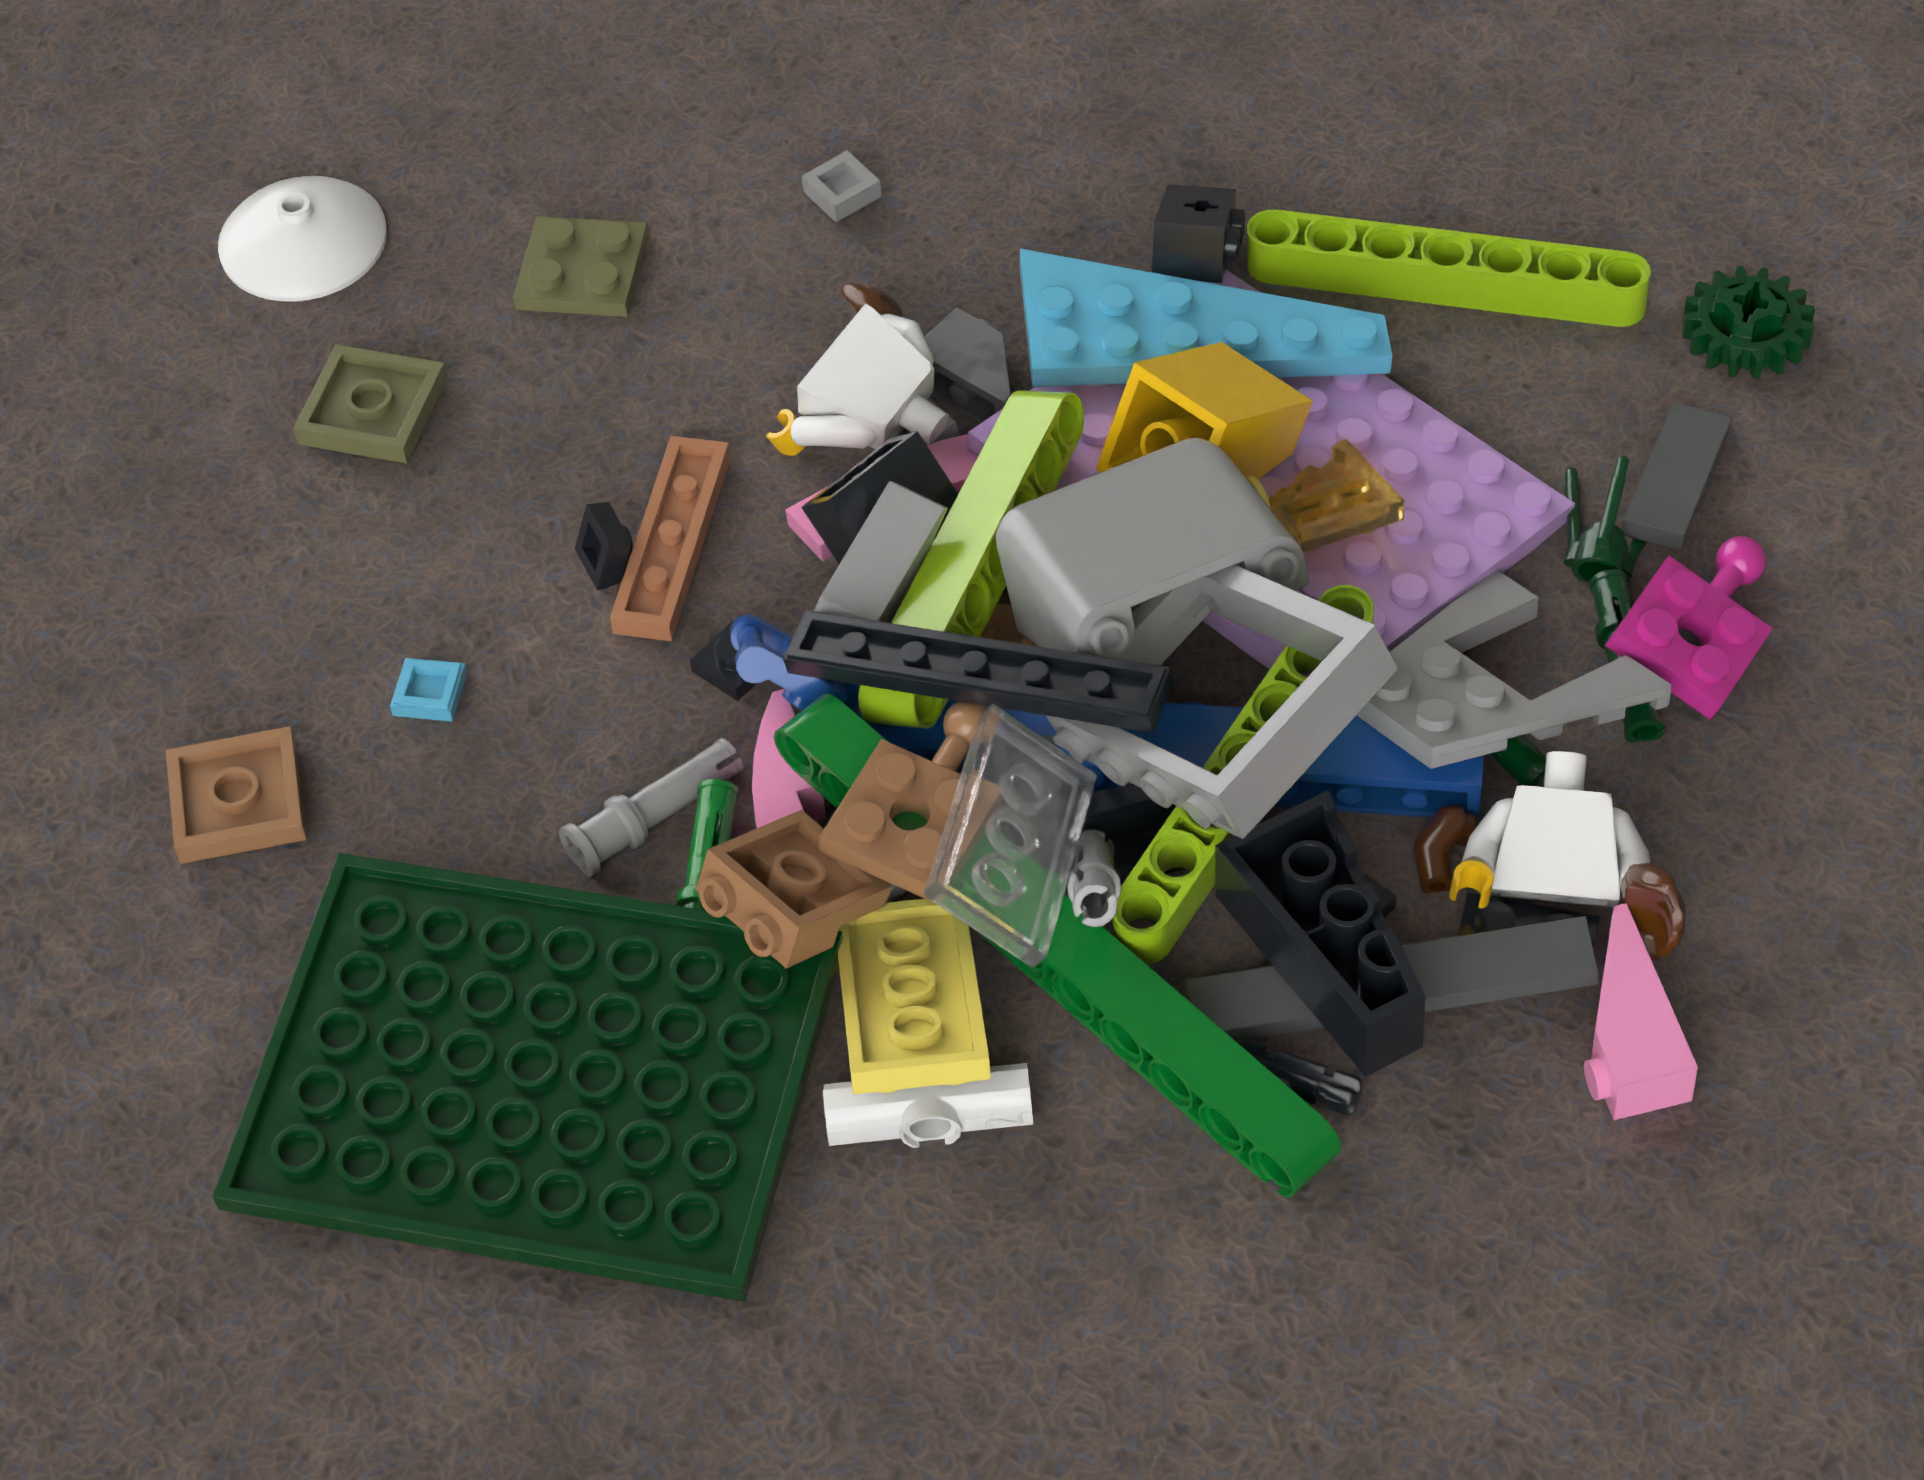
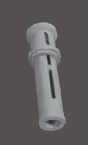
M720 738L712 746L627 798L622 794L619 796L613 795L604 801L603 810L577 826L572 823L566 824L559 829V837L568 857L587 877L590 878L600 871V863L627 846L632 849L638 848L645 843V839L648 837V829L698 799L697 789L701 781L707 779L728 780L734 775L741 774L743 772L741 758H736L731 762L728 759L737 751L729 741Z

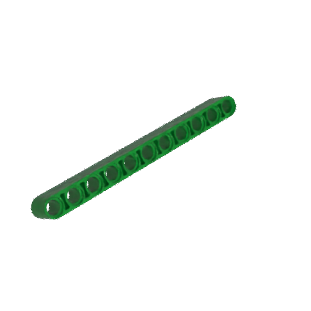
M827 693L821 695L777 729L773 736L778 752L784 761L836 808L842 802L880 740L887 741L841 700ZM903 812L896 815L892 822L901 829L915 830L926 825L927 820L918 813ZM987 826L984 828L941 899L942 902L964 921L968 922L975 931L1238 1162L1263 1182L1267 1183L1271 1179L1279 1185L1281 1189L1277 1193L1282 1197L1289 1198L1296 1194L1341 1152V1143L1338 1135L1322 1115L1103 926L1092 927L1083 924V913L1078 917L1075 916L1072 901L1066 894Z

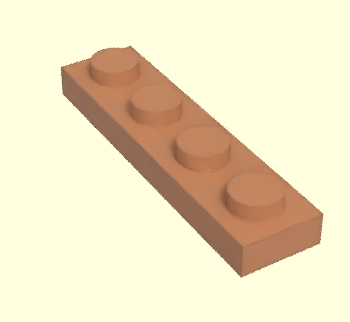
M670 436L610 615L613 634L673 641L731 460L729 442Z

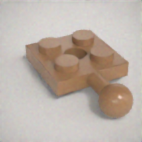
M961 701L954 703L947 710L943 721L946 738L932 761L881 739L819 836V851L933 903L939 904L998 807L1000 791L956 772L968 751L978 750L986 746L992 739L996 723L991 709L985 705ZM903 812H915L922 815L927 820V823L922 828L904 830L897 827L892 822V819Z

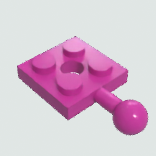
M1746 536L1730 538L1720 546L1716 555L1718 573L1710 584L1668 555L1605 644L1607 648L1620 657L1624 655L1629 656L1670 683L1672 694L1709 720L1723 705L1773 629L1731 599L1739 586L1749 585L1757 581L1762 576L1766 567V554L1763 547L1756 540ZM1678 628L1687 629L1695 634L1701 646H1695L1685 641L1679 634Z

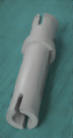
M1095 829L1080 833L1074 840L1072 846L1073 870L1069 874L1067 882L1068 895L1072 901L1075 916L1078 917L1083 913L1082 923L1092 927L1103 926L1111 921L1117 909L1116 897L1119 899L1121 892L1120 876L1114 868L1113 842L1111 839L1105 842L1106 834Z

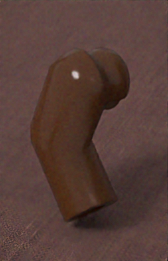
M1447 805L1438 809L1414 841L1415 859L1420 887L1423 893L1450 891L1452 872L1448 853L1455 844L1467 846L1469 836L1479 824L1477 817L1472 812L1464 811L1460 805Z

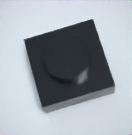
M609 502L586 504L575 551L597 590L606 589L621 582L626 561H629L633 550L632 537L629 529L620 523Z
M731 621L690 659L693 673L736 701H739L757 683L743 680L736 670L735 656L737 650L733 647L730 638V628L733 623Z

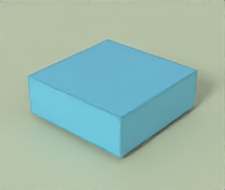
M405 658L390 704L392 715L453 722L467 677L465 663Z

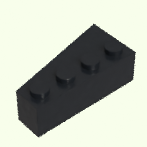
M1328 790L1256 825L1244 839L1233 836L1215 845L1217 899L1365 1077L1423 1048L1425 994L1394 929L1388 928L1380 910L1381 901L1372 882L1367 883L1357 862V850L1348 831L1343 832L1336 817V806Z

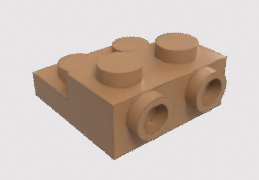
M802 810L708 849L696 887L701 904L708 914L717 918L725 915L744 931L746 943L754 954L760 957L771 955L786 969L832 948L839 927L886 906L892 885L887 881L820 852L819 836L824 828Z

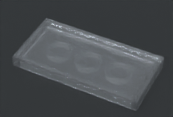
M992 703L978 719L923 895L1034 968L1048 955L1097 775Z

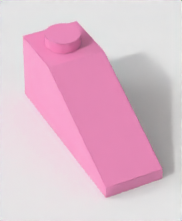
M1627 903L1613 907L1591 1059L1584 1062V1074L1589 1092L1595 1101L1605 1099L1613 1120L1692 1101L1698 1066Z

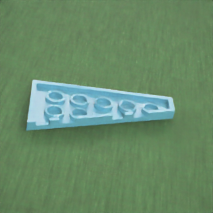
M1020 249L1019 268L1032 387L1126 384L1134 362L1223 342L1277 378L1387 374L1391 372L1392 351L1385 315Z

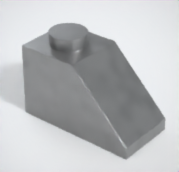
M956 307L925 336L934 357V390L931 395L977 422L982 423L1003 409L1008 398L1011 396L1003 335L990 322L977 319Z

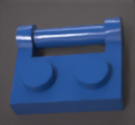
M752 614L740 616L732 623L730 638L733 647L737 650L735 656L736 670L743 680L750 683H761L767 679L784 688L782 696L801 710L826 693L834 695L844 703L848 697L844 682L787 672L783 658L793 636Z

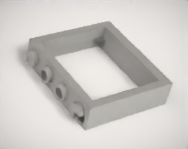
M1232 565L1144 601L1132 614L1135 638L1131 649L1122 659L1161 665L1210 612H1213L1322 661L1218 775L1119 727L1052 716L1046 717L1056 731V734L1053 736L1054 743L1068 750L1075 763L1082 764L1086 760L1098 766L1116 784L1125 786L1127 782H1130L1142 788L1146 795L1158 805L1169 808L1174 804L1186 810L1205 829L1213 824L1244 839L1398 668L1374 624L1237 565Z

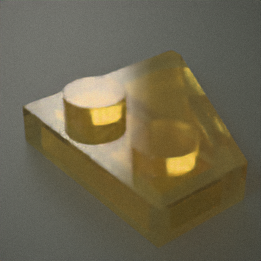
M1347 439L1340 440L1332 446V459L1319 469L1309 465L1295 476V481L1292 485L1281 488L1269 498L1271 510L1298 542L1303 553L1315 551L1322 546L1359 534L1370 533L1377 528L1404 520V499Z

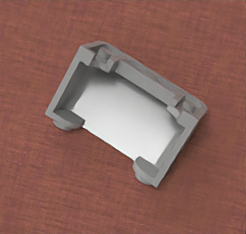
M1197 437L1182 440L1018 505L1003 517L996 533L997 549L1017 631L1039 647L1123 659L1131 649L1135 638V627L1130 607L1237 563H1240V567L1292 590H1297L1310 584L1304 554L1298 542L1227 453L1210 441Z

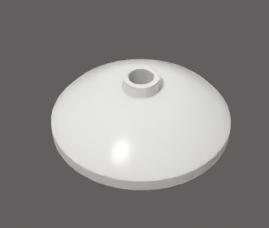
M324 176L294 177L270 184L244 200L230 214L222 227L218 241V253L227 276L246 292L275 301L311 300L340 291L365 275L379 259L384 249L387 238V225L384 213L378 202L357 185Z

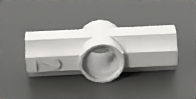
M1027 1063L990 1067L991 1079L971 1081L960 1085H936L900 1089L890 1093L873 1092L853 1095L851 1081L824 1084V1111L829 1146L900 1138L903 1143L913 1148L920 1147L919 1141L945 1139L946 1145L954 1143L960 1137L961 1132L1033 1125Z

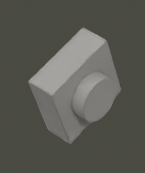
M848 150L801 176L803 192L836 223L882 197L880 180Z

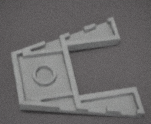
M1496 570L1473 585L1389 652L1398 670L1356 716L1424 765L1433 769L1507 749V739L1530 733L1538 740L1562 735L1563 724L1593 716V721L1597 725L1624 719L1627 707L1650 701V705L1655 710L1669 706L1671 684L1634 659L1624 655L1552 691L1529 700L1462 654L1464 651L1537 618L1539 597Z

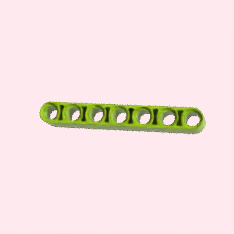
M1265 210L1251 217L1247 224V270L1257 281L1267 284L1615 327L1636 324L1644 318L1647 311L1651 277L1650 265L1640 255L1628 251L1285 210Z
M1018 390L1011 394L891 623L975 637L981 636L1006 587L996 543L999 523L1007 512L1018 505L1054 492L1080 441L1084 428V408L1077 394L1072 392ZM860 685L858 694L859 709L867 723L929 729L935 725L948 702V699Z
M1337 585L1326 590L1318 599L1322 603L1374 624V603L1370 596L1358 587ZM1286 645L1209 757L1203 769L1218 775L1306 680L1307 677L1301 674L1314 671L1322 661ZM1176 806L1121 886L1116 913L1112 918L1114 937L1145 964L1151 965L1161 961L1171 951L1216 884L1215 845L1235 835L1217 826H1209L1205 829L1186 810ZM1178 867L1191 871L1183 877H1171L1164 874L1165 871ZM1139 918H1148L1156 922L1154 926L1147 929H1137L1129 925V923Z

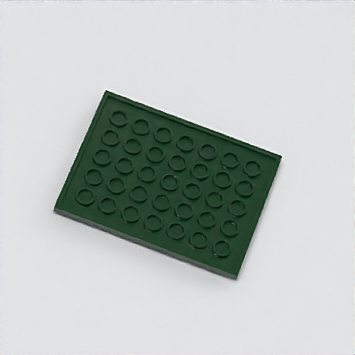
M338 853L212 1198L218 1210L746 1302L838 971V950L843 941L842 931H838L832 948L786 969L771 955L760 957L754 954L746 943L744 931L725 915L719 918L713 917L706 910Z

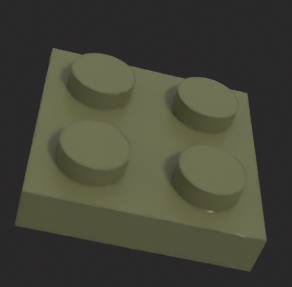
M536 216L513 295L515 310L628 317L649 237L647 222Z
M335 344L293 427L297 445L407 464L448 380L444 362Z

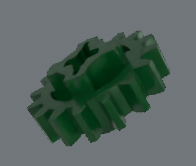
M1737 266L1735 277L1728 278L1719 270L1713 272L1712 285L1698 281L1695 284L1694 296H1687L1682 336L1684 339L1691 340L1689 352L1692 356L1707 353L1706 367L1713 369L1721 363L1728 365L1729 377L1734 378L1740 369H1749L1753 379H1760L1762 368L1769 367L1778 375L1784 373L1786 360L1799 364L1802 361L1803 349L1810 348L1815 308L1811 305H1805L1807 292L1804 289L1789 291L1790 277L1786 275L1776 281L1769 280L1768 269L1763 267L1757 272L1756 276H1748L1743 266Z

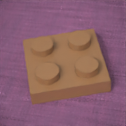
M291 726L166 749L174 850L180 864L307 840L297 748Z

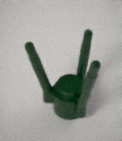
M1620 456L1616 461L1601 522L1591 524L1588 530L1582 534L1578 473L1573 467L1566 470L1565 494L1566 498L1575 503V507L1567 516L1568 548L1564 564L1572 567V572L1579 581L1590 582L1594 575L1609 569L1622 570L1628 574L1629 578H1632L1635 562L1647 543L1646 541L1633 538L1628 546L1627 541L1624 539L1625 534L1623 530L1615 525L1629 465V459L1626 456Z

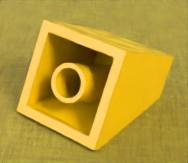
M1223 342L1134 362L1095 469L1102 473L1182 440L1197 437L1219 446L1227 453L1244 476L1253 475L1259 480L1293 454L1313 401Z

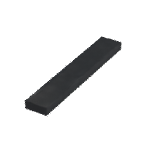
M810 610L805 611L783 658L787 672L790 674L1153 733L1174 683L1171 668L1166 666Z

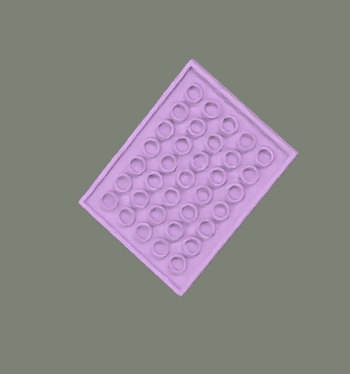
M1227 269L1222 283L1206 282L1260 292ZM1383 374L1278 378L1313 401L1293 454L1259 479L1268 496L1271 510L1298 542L1304 554L1310 584L1295 591L1318 600L1326 590L1337 585H1351L1362 589L1370 596L1374 603V625L1389 652L1477 582L1496 570L1504 573L1528 555L1567 522L1568 514L1575 507L1574 502ZM1126 384L1034 387L1030 390L1072 392L1078 395L1084 408V428L1080 441L1055 490L1100 473L1095 468ZM1003 409L968 432V449L977 456H979ZM1210 612L1202 620L1269 670L1286 647V645L1213 612ZM1308 671L1301 675L1308 677L1313 671Z

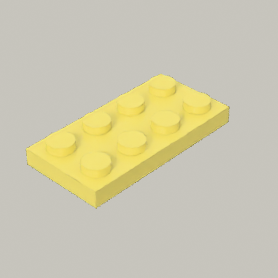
M916 899L886 903V906L839 927L838 931H842L843 941L838 950L853 1095L873 1092L890 1093L900 1089L936 1085H960L971 1081L991 1079L989 1053L968 922L964 921L942 901L936 904L927 899Z

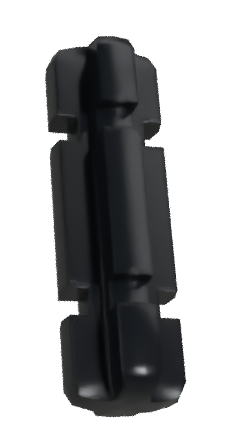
M1247 1038L1240 1039L1238 1042L1240 1046L1304 1101L1316 1104L1318 1098L1325 1100L1324 1108L1345 1115L1352 1114L1356 1109L1363 1088V1080L1359 1076L1338 1069L1332 1075L1327 1073V1065L1280 1049H1275L1273 1054L1266 1052L1268 1045Z

